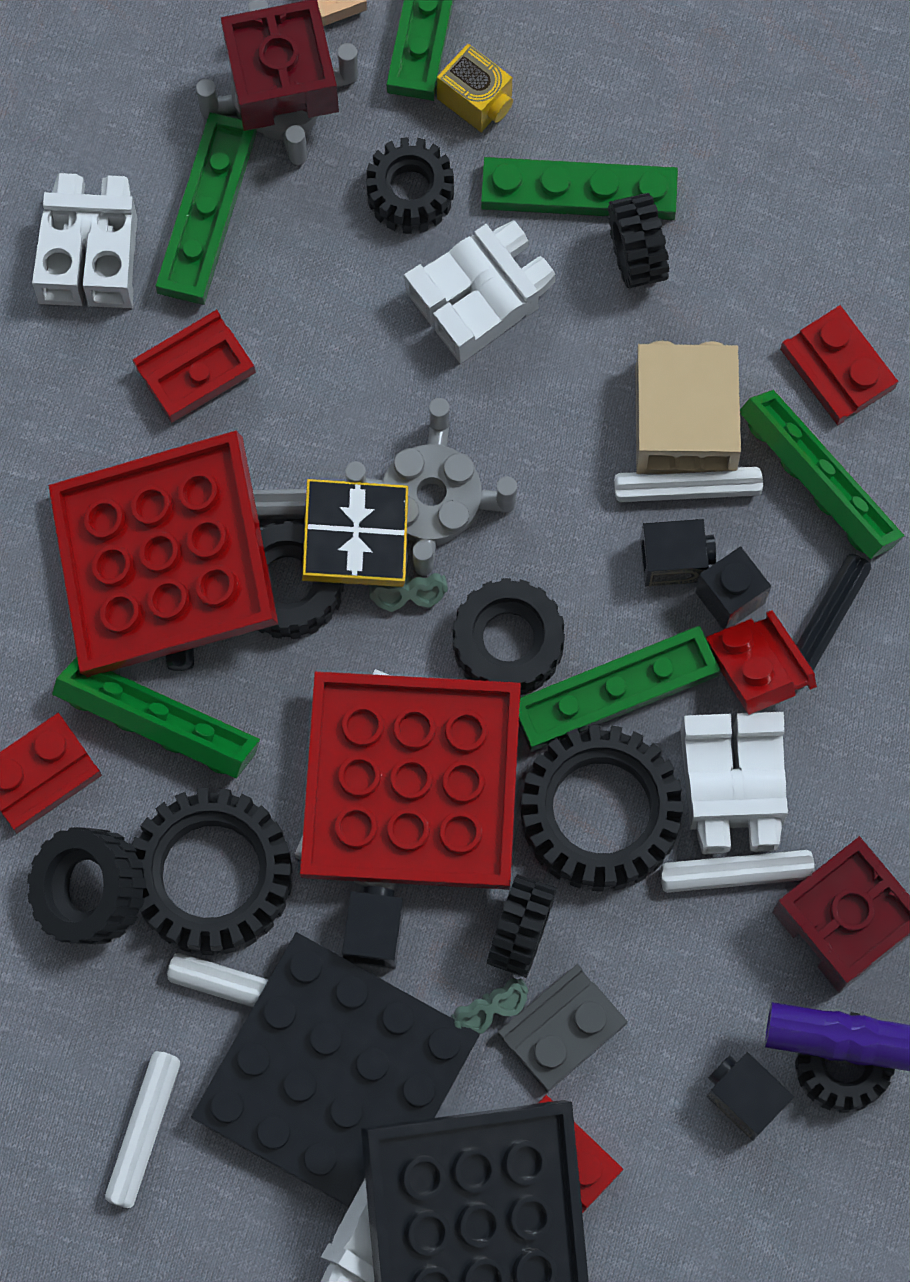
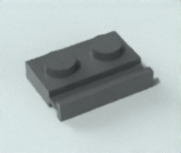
M576 964L499 1030L498 1036L502 1041L504 1040L514 1055L548 1093L626 1026L628 1021L596 984L585 975L582 968Z

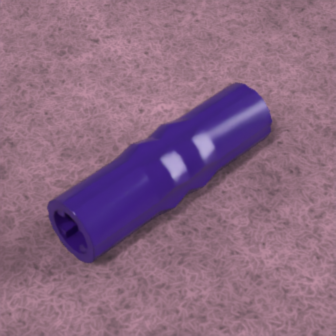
M774 1002L770 1005L765 1034V1048L819 1056L828 1060L847 1061L856 1065H874L910 1071V1025L878 1020L866 1015H849L840 1011H823Z

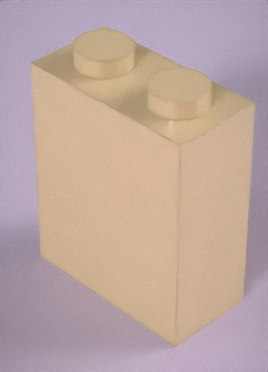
M669 341L638 344L635 367L636 474L738 470L741 454L738 345H724L714 341L704 342L699 345H675Z

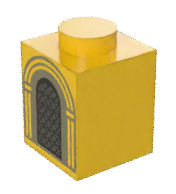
M467 44L437 76V99L478 131L482 132L492 120L495 123L501 121L512 107L513 77L470 44Z

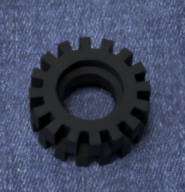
M409 137L400 138L401 147L397 148L390 141L385 144L384 154L379 150L376 151L373 155V164L369 163L366 170V188L370 210L374 209L375 218L380 223L386 219L387 228L393 231L396 230L398 224L403 225V233L412 234L411 226L415 225L419 226L420 233L428 231V222L432 221L437 226L442 222V213L448 215L451 209V200L454 199L453 168L450 169V160L446 154L440 157V147L434 143L430 149H427L425 139L417 138L416 146H409ZM404 172H417L428 180L429 188L418 199H402L395 195L391 188L394 178Z
M649 193L610 201L608 206V221L611 226L610 235L614 243V253L617 255L618 268L621 270V277L626 287L631 289L667 280L669 278V264L667 262L669 258L668 252L665 249L666 239L662 233V222L658 218V209L656 204H654L652 196Z
M519 874L516 875L492 940V946L487 959L488 965L527 978L548 921L557 887Z
M851 1012L849 1015H860V1014H859V1013ZM798 1053V1057L795 1060V1069L799 1070L800 1075L797 1079L800 1086H805L808 1090L807 1096L812 1101L816 1099L821 1102L822 1108L829 1111L832 1108L839 1109V1113H848L854 1109L859 1111L876 1101L890 1085L891 1082L889 1081L895 1072V1069L865 1065L864 1073L858 1080L846 1083L834 1079L828 1073L825 1066V1058Z

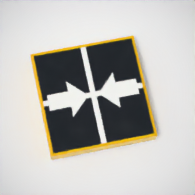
M307 479L302 581L404 587L406 575L408 486Z

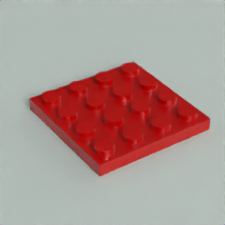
M237 430L48 485L79 670L84 676L91 677L99 673H106L278 625L244 441Z
M315 671L300 869L301 878L510 890L521 683Z

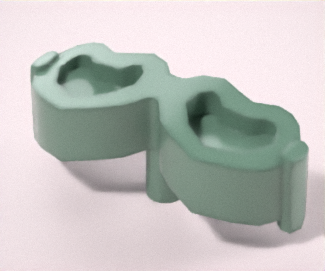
M434 573L428 578L416 577L412 579L410 576H405L404 587L368 586L370 599L380 608L390 612L403 607L409 599L416 605L430 608L437 604L448 590L446 576H441L438 573Z
M511 978L504 987L494 989L490 994H484L482 999H475L468 1006L457 1007L454 1014L451 1015L455 1020V1027L460 1029L461 1026L471 1028L483 1034L491 1025L493 1014L497 1013L502 1016L518 1015L527 1001V985L522 978Z

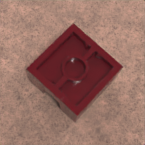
M305 0L220 17L244 131L275 125L274 118L277 115L303 110L307 112L308 118L339 112L337 84L317 0Z
M860 836L779 899L772 911L793 938L800 934L821 959L818 965L819 970L839 993L910 937V895Z

